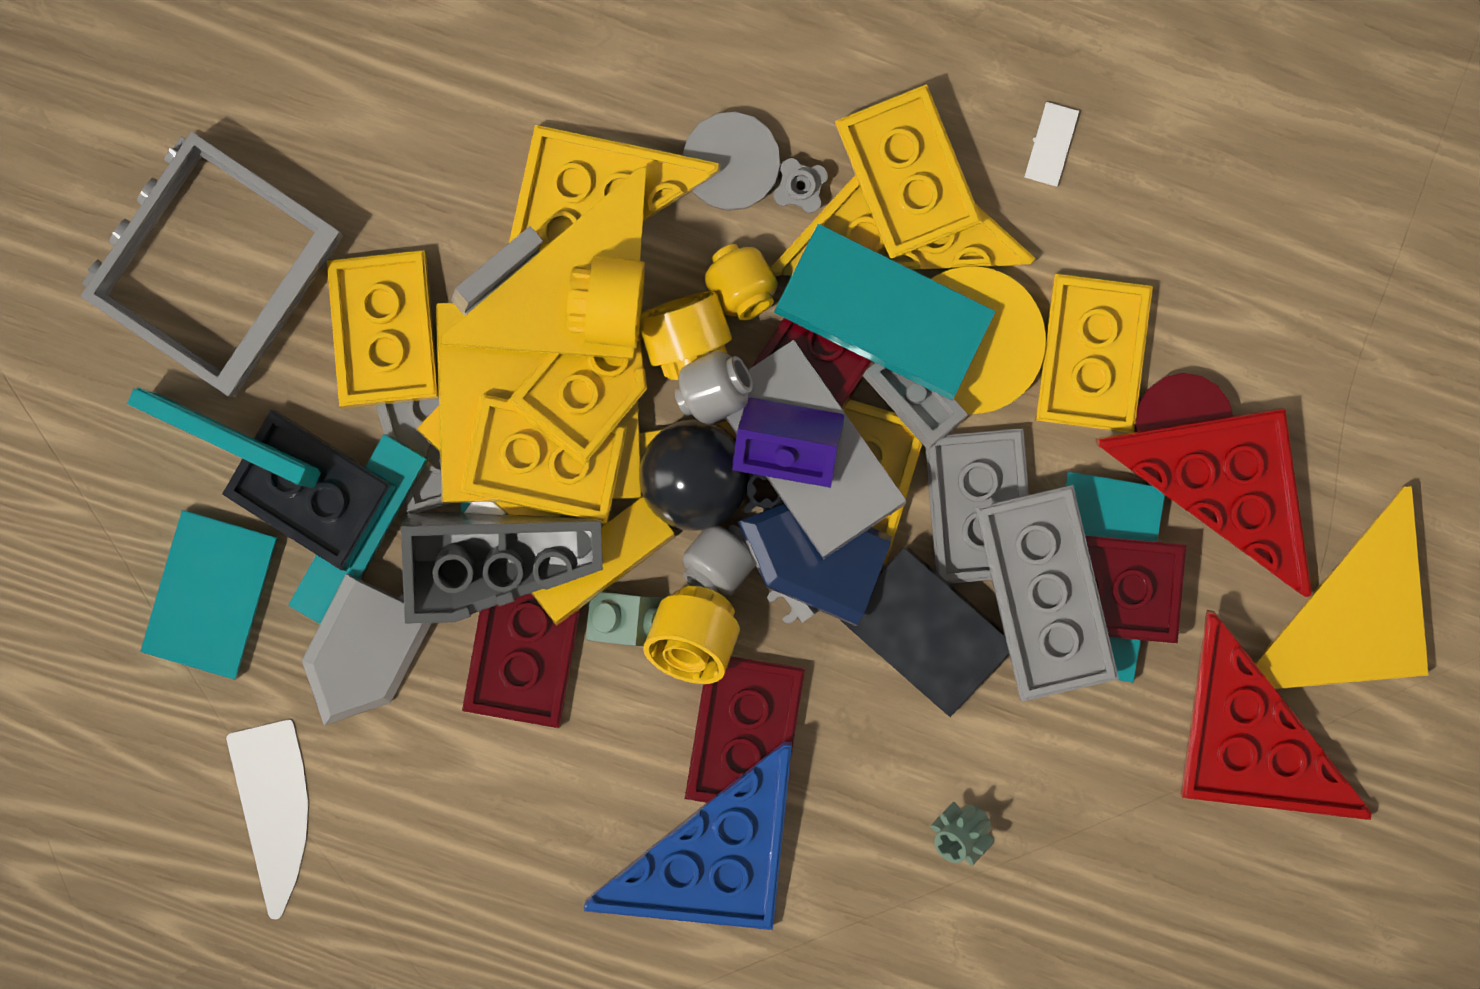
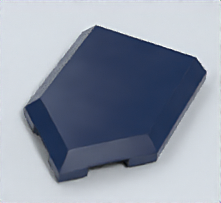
M785 503L738 522L746 541L748 540L760 566L758 570L767 588L854 626L859 624L889 550L891 535L871 527L823 559Z

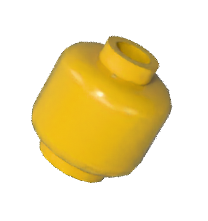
M730 244L721 248L712 256L713 264L705 274V284L709 291H717L725 315L729 317L738 316L740 320H749L762 314L774 303L772 296L777 291L778 282L763 254L754 247L739 248L737 244Z

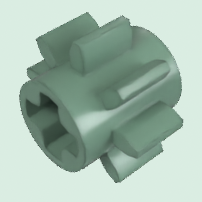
M952 802L930 827L933 831L937 832L934 838L936 850L944 859L953 863H960L966 859L972 866L995 843V839L988 835L991 830L989 817L982 809L974 805H965L960 809L955 802Z

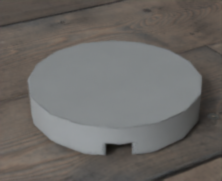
M736 111L717 113L700 122L687 138L682 155L721 165L718 174L692 191L708 206L725 211L747 209L764 199L774 187L780 169L778 144L769 128L755 117Z

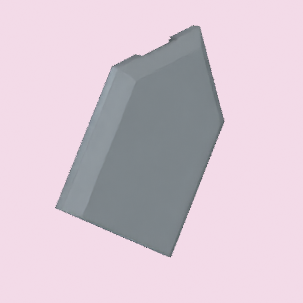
M348 573L345 574L302 658V663L324 726L391 703L431 623L405 624L404 600Z

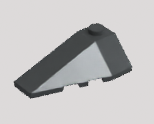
M440 512L404 513L401 524L405 624L457 622L471 617V614L496 605L502 606L515 601V598L541 589H550L603 570L601 519Z

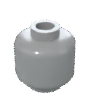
M718 350L681 368L678 377L679 387L675 389V398L685 415L689 416L692 414L700 422L712 424L746 407L748 393L752 391L753 385L743 361L737 356L730 357L727 353Z
M729 525L727 529L714 526L703 530L683 554V565L686 569L683 573L685 580L691 586L705 587L724 597L733 595L754 570L756 563L749 548L744 543L746 539L742 530L735 525Z

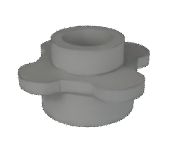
M794 158L785 160L780 166L783 176L780 186L774 190V200L780 206L791 204L802 207L807 213L817 211L821 206L819 198L821 185L826 183L828 179L826 169L821 165L813 167L800 165ZM803 181L806 185L805 189L798 190L796 183Z

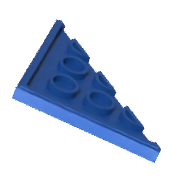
M784 741L585 899L584 911L773 930L792 742Z

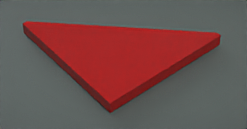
M1277 408L1096 438L1098 447L1304 597L1312 596L1286 409Z
M1206 610L1181 787L1182 798L1371 820L1372 812L1215 611Z

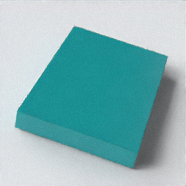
M182 510L140 652L236 680L278 537Z

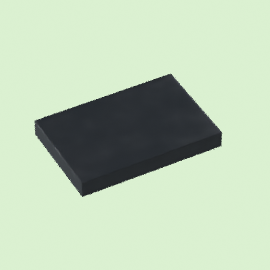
M270 410L254 439L318 468L321 474L315 487L310 488L297 485L242 459L222 495L339 570L347 571L396 486L280 412Z
M906 545L879 574L859 624L854 626L840 620L949 717L961 707L1009 654L1004 631Z

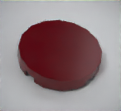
M1180 373L1164 377L1148 388L1140 399L1137 406L1135 432L1233 416L1230 401L1218 385L1203 376Z

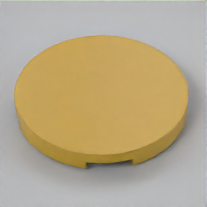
M968 266L954 268L936 275L931 280L996 311L954 397L955 401L968 415L989 413L1009 405L1030 387L1043 363L1046 348V332L1044 321L1036 302L1017 281L994 269Z

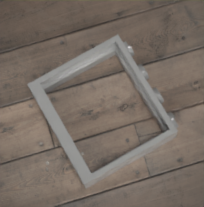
M190 132L186 139L180 137L173 149L170 147L164 159L169 165L159 180L152 177L141 190L137 198V202L141 204V207L132 220L123 219L114 230L109 239V243L114 247L103 262L96 260L87 270L89 274L82 282V285L86 288L80 297L227 396L235 398L344 237V234L193 132ZM202 157L315 232L222 371L109 295Z

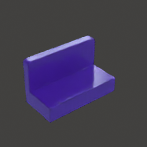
M749 397L737 429L732 470L831 488L838 444L845 416L835 412Z

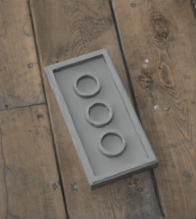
M794 340L748 370L753 385L752 391L748 393V398L752 397L835 412L845 416L838 444L831 488L767 477L823 559L906 504V500ZM743 409L725 417L736 434Z
M1073 485L975 508L1020 701H1029L1118 680Z

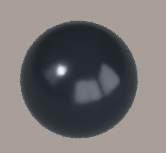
M686 420L674 423L655 435L646 447L639 467L641 493L651 511L668 525L688 531L706 530L718 526L732 517L746 497L749 482V473L732 470L736 438L717 424H705L699 420Z

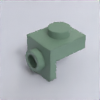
M601 592L589 602L586 640L644 646L659 604L664 598Z

